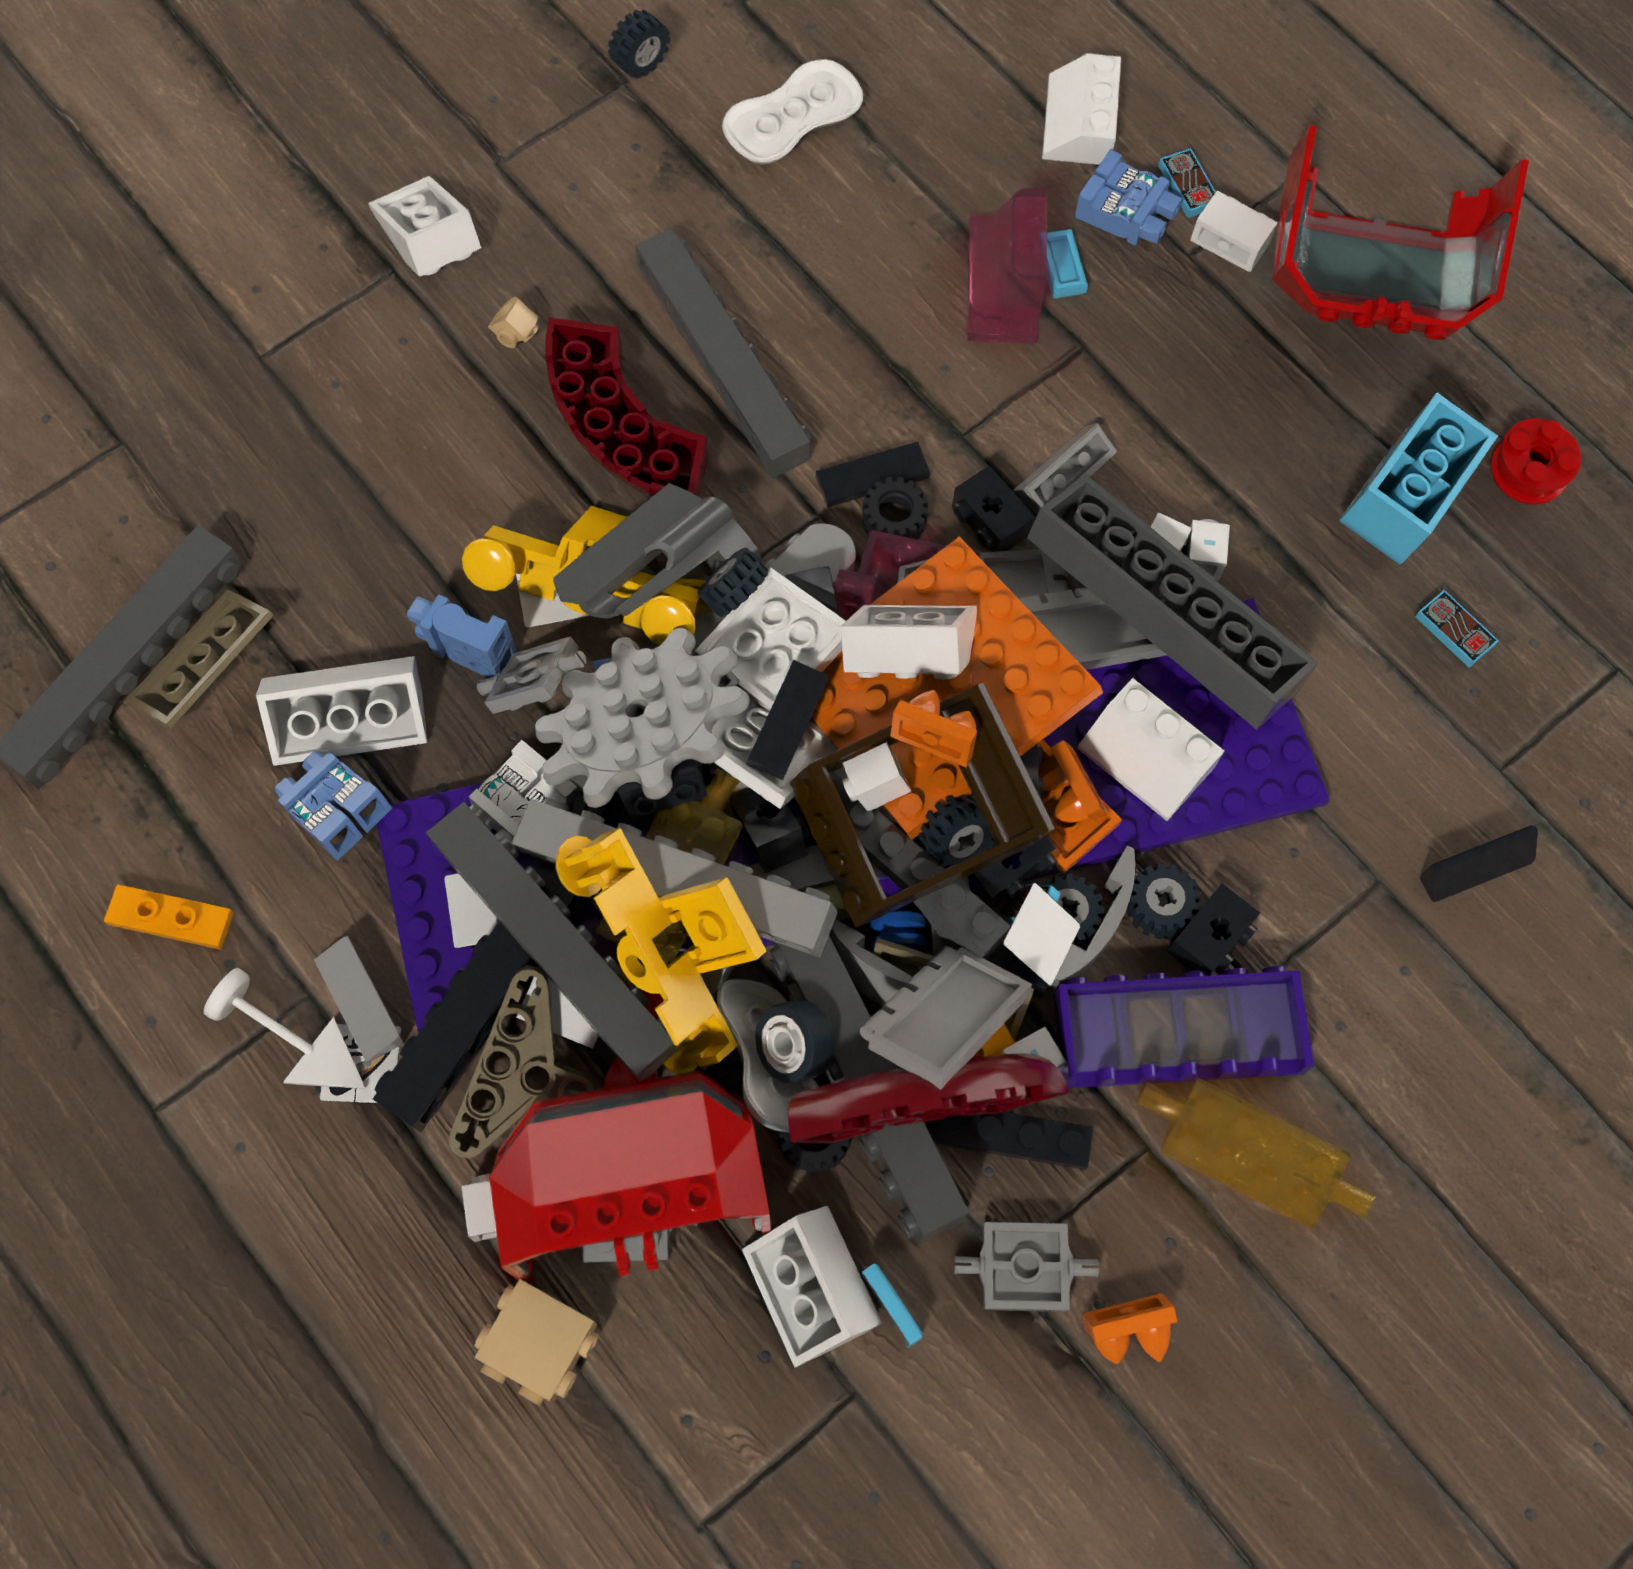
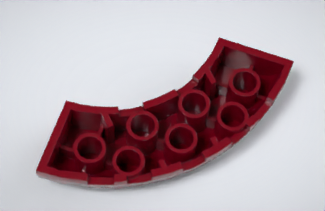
M548 317L545 336L548 380L557 407L581 446L609 473L629 486L650 496H654L670 483L700 497L708 460L706 435L680 429L664 420L660 422L646 411V407L636 398L629 386L626 385L621 373L622 345L619 327Z
M995 1054L972 1057L948 1080L941 1090L928 1080L903 1068H897L843 1080L793 1095L788 1109L789 1134L791 1142L834 1143L882 1131V1124L889 1123V1126H900L939 1120L961 1114L963 1116L997 1114L1069 1093L1060 1069L1049 1059L1035 1054Z

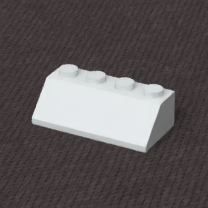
M415 656L262 678L256 693L273 766L302 762L313 751H317L324 756L331 752L336 757L427 743L423 694Z

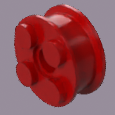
M1539 418L1523 420L1511 427L1503 440L1494 449L1490 460L1491 474L1499 489L1510 498L1531 505L1548 503L1556 499L1578 474L1581 466V451L1572 434L1557 421Z

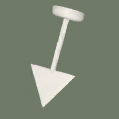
M237 967L230 971L211 993L204 1007V1015L215 1021L222 1020L237 1007L305 1053L283 1081V1084L365 1089L334 1017L314 1043L310 1045L243 999L249 987L250 977Z

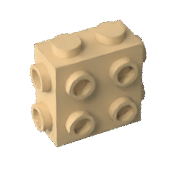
M519 1279L515 1287L509 1285L502 1294L497 1305L501 1312L493 1326L486 1324L480 1332L474 1345L479 1350L474 1358L484 1363L480 1372L501 1384L504 1383L506 1377L514 1380L521 1385L517 1393L540 1406L544 1398L554 1403L558 1395L565 1398L573 1386L577 1374L572 1372L580 1356L587 1358L593 1350L599 1337L594 1332L598 1324Z

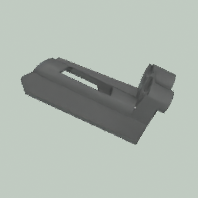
M669 483L553 577V582L561 602L579 604L583 612L593 617L612 618L619 614L629 615L699 564L706 566L708 572L713 574V571L720 567L727 558L729 559L732 554L745 547L760 561L762 558L756 545L732 518V511L725 502L715 497L702 499L685 489ZM663 553L668 558L666 567L630 597L620 598L612 595L659 554Z

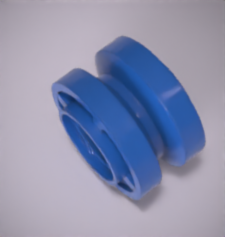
M898 910L871 921L870 931L879 935L871 940V952L873 953L878 938L923 953L926 952L927 938L918 934L926 929L925 916L915 912Z

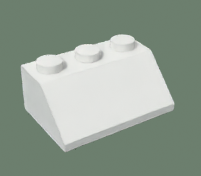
M1087 53L1049 74L1042 159L1100 165L1109 150H1113L1116 139L1120 56Z
M863 605L841 625L844 672H857V675L862 678L877 677L881 673H895L897 678L903 679L914 678L919 674H934V678L937 679L955 678L970 662L977 607Z
M1134 678L1107 705L1077 747L1078 750L1166 821L1173 816L1212 772L1224 753L1221 747Z
M828 1206L797 1215L742 1249L794 1368L882 1324Z

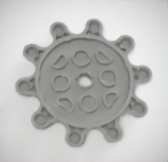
M677 628L669 633L660 646L652 650L649 648L640 649L638 644L628 637L619 638L612 645L611 661L601 665L596 672L584 673L579 670L567 672L562 678V690L567 697L571 698L569 705L560 712L539 718L535 724L536 737L540 742H559L562 744L560 750L543 764L542 769L545 782L555 786L577 775L587 776L588 779L583 788L584 801L593 808L601 807L608 803L618 787L629 782L641 784L642 791L649 799H659L667 795L672 788L671 773L677 764L688 759L708 764L717 761L723 756L725 745L721 739L712 734L714 724L726 716L740 714L749 706V696L737 686L719 687L721 678L737 665L738 658L736 654L726 646H719L706 654L691 656L696 643L695 637L688 630ZM638 707L644 710L642 715L632 718L638 712Z

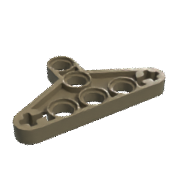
M522 967L516 972L510 983L449 1134V1146L453 1153L459 1157L472 1158L480 1154L518 1121L534 1101L565 1096L564 1089L570 1082L579 1081L586 1085L588 1091L595 1090L594 1081L588 1074L556 1062L549 980L545 972L538 967ZM529 976L537 978L536 986L541 988L540 992L533 991L526 1005H535L533 1013L521 1004L509 1003L511 998L519 1003L524 987L518 984L519 980L527 981ZM511 1013L523 1016L526 1021V1029L516 1035L506 1032L502 1024L505 1016ZM496 1051L506 1053L511 1061L509 1069L504 1072L491 1070L487 1063V1058L491 1053ZM535 1066L545 1068L550 1077L548 1083L542 1087L530 1085L526 1079V1072L530 1068ZM480 1089L489 1090L495 1096L494 1106L487 1110L478 1109L472 1102L473 1093ZM591 1103L565 1107L562 1109L571 1112H580L587 1109L591 1105ZM472 1117L480 1120L474 1133V1138L480 1141H472L469 1146L461 1144L463 1137L457 1133L464 1134L467 1131ZM489 1119V1123L486 1127L482 1121Z

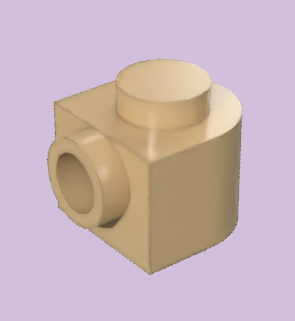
M513 297L500 308L488 328L496 334L501 344L508 348H514L518 342H527L534 336L538 330L536 325L538 316L519 298Z

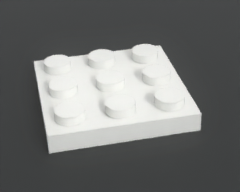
M772 568L768 570L767 576L764 578L763 583L757 587L758 589L745 602H742L737 609L732 610L695 650L698 656L706 654L719 646H726L732 650L738 658L737 665L731 670L740 680L736 686L744 690L768 711L771 710L793 660L823 672L842 651L841 625L846 622Z
M749 696L750 703L745 711L737 715L721 718L714 724L712 734L721 739L725 745L723 756L714 763L761 795L765 800L781 809L794 797L793 788L789 782L809 764L838 750L820 728L809 721L783 780L747 765L750 753L770 712Z

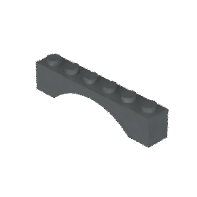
M835 772L830 773L870 863L889 877L901 890H905L945 870L944 867L939 866L938 862L876 808L867 811L859 800L852 802L843 785V779ZM799 805L796 814L801 815L803 820L808 824L803 814V811ZM959 880L914 901L915 905L934 927L945 946L951 947L956 951L963 947L985 960L1000 946L1011 927Z

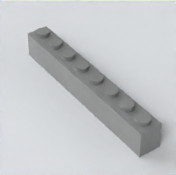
M546 798L545 803L530 799L512 841V844L524 854L556 865L558 849L568 838L577 835L585 836L593 841L603 833L621 828L658 898L666 894L728 877L759 937L819 958L821 957L838 913L832 902H829L830 896L813 888H806L805 893L790 888L791 882L781 877L768 874L767 879L754 876L752 875L753 869L737 862L730 861L729 866L714 862L715 856L699 849L693 848L691 854L678 850V844L665 837L655 836L654 841L640 836L642 833L640 830L632 826L619 823L617 828L604 824L605 819L592 812L583 810L581 815L568 812L569 807L551 798Z

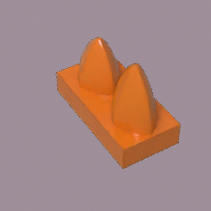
M935 690L922 693L909 703L902 700L899 701L893 711L890 737L967 767L973 756L977 735L976 723L970 711L960 712L949 718L939 716L940 703Z
M1064 740L1050 747L1053 755L1047 758L1038 769V778L1043 779V791L1057 790L1068 785L1071 786L1059 800L1054 812V818L1063 822H1079L1091 818L1096 822L1108 815L1106 807L1073 747Z
M1162 1293L1082 1313L1085 1330L1093 1339L1096 1348L1102 1356L1114 1364H1119L1128 1349L1130 1334L1134 1333L1144 1351L1157 1362H1161L1169 1346L1171 1324L1177 1323L1175 1307Z

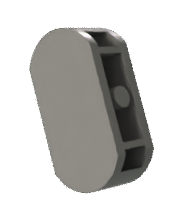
M830 524L810 525L801 535L797 533L792 536L787 542L784 552L776 560L774 558L770 559L764 566L768 570L770 568L774 569L785 578L786 574L829 566L835 595H837L854 577L856 551L852 539L841 528Z

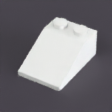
M430 176L368 203L370 210L406 264L419 277L434 274L442 266L453 261L467 259L471 256L472 252L481 249L469 211Z

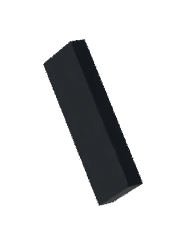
M914 442L816 471L815 478L828 508L866 497L868 489H873L874 483L877 481L884 484L885 478L891 477L892 482H897V477L904 478L903 483L907 484L909 480L917 482L929 478L930 470L919 443Z
M792 661L750 753L747 765L778 779H784L829 675L798 661Z

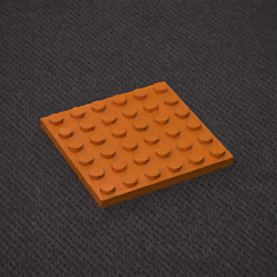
M958 537L870 605L976 606L977 616L969 664L957 677L951 679L934 678V674H919L914 678L903 679L897 678L895 673H881L877 677L862 678L857 675V672H844L843 652L841 651L822 672L829 675V678L811 719L834 747L840 750L891 726L893 711L900 700L909 703L918 695L935 690L939 702L977 684L984 683L1019 756H1022L1100 696L1103 691L1101 685L977 554ZM899 741L891 745L890 748L899 759L911 792L883 806L912 840L919 833L923 832L921 830L922 825L928 823L929 820L925 817L928 811H931L933 814L938 811L934 806L940 801L945 806L948 804L946 801L948 796L952 795L957 800L959 795L965 794L968 796L972 793L958 764Z

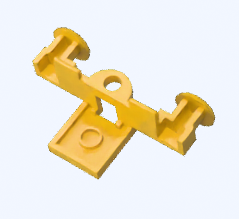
M590 506L562 537L559 546L493 525L483 535V538L474 540L465 547L462 556V568L467 578L475 586L486 591L505 589L512 583L515 573L520 574L518 590L554 601L556 588L553 577L582 555L588 546H593L627 517ZM639 571L612 595L620 598L630 597L655 576ZM674 582L632 613L623 616L622 623L642 629L652 642L660 646L674 629L684 628L694 634L695 620L700 616L703 600L698 594V589ZM562 602L569 609L586 614L581 610L579 604Z
M621 828L603 833L593 841L585 836L577 835L565 840L559 847L556 856V870L561 883L576 896L589 897L597 894L602 888L603 891L596 895L594 900L614 935L619 934L624 929L627 935L620 939L617 946V958L622 971L639 989L648 993H658L664 1000L655 1010L674 1045L678 1047V1051L663 1063L664 1067L674 1074H682L694 1071L698 1065L700 1067L722 1061L738 1046V1043L700 974L754 961L767 952L728 877L666 894L658 898ZM681 919L694 945L666 967L652 939L669 925ZM637 957L643 962L644 966L640 964Z

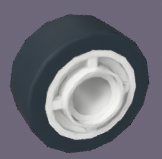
M794 1000L773 1005L764 1011L757 1023L755 1042L759 1059L766 1071L782 1083H797L815 1078L825 1072L831 1063L835 1048L833 1029L827 1016L817 1005L807 1000Z

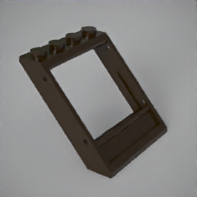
M984 683L977 684L939 702V716L949 718L954 714L970 711L975 720L977 735L973 756L967 767L959 764L958 766L995 840L996 846L887 898L830 773L844 767L843 762L887 742L891 746L899 742L900 740L890 737L892 725L809 764L789 782L793 788L794 797L808 822L811 835L819 846L826 862L827 870L834 879L843 899L844 907L850 914L855 928L863 926L1034 845L1055 829Z

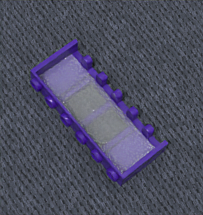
M1271 966L1262 969V973L1248 974L1244 968L1225 970L1222 975L1207 976L1206 971L1198 970L1182 974L1183 977L1167 978L1166 973H1151L1144 975L1143 980H1127L1125 975L1108 976L1103 978V982L1088 983L1087 978L1083 977L1066 979L1063 984L1058 985L1053 999L1058 1046L1066 1060L1061 1073L1068 1089L1304 1075L1314 1067L1300 971H1286L1284 966Z

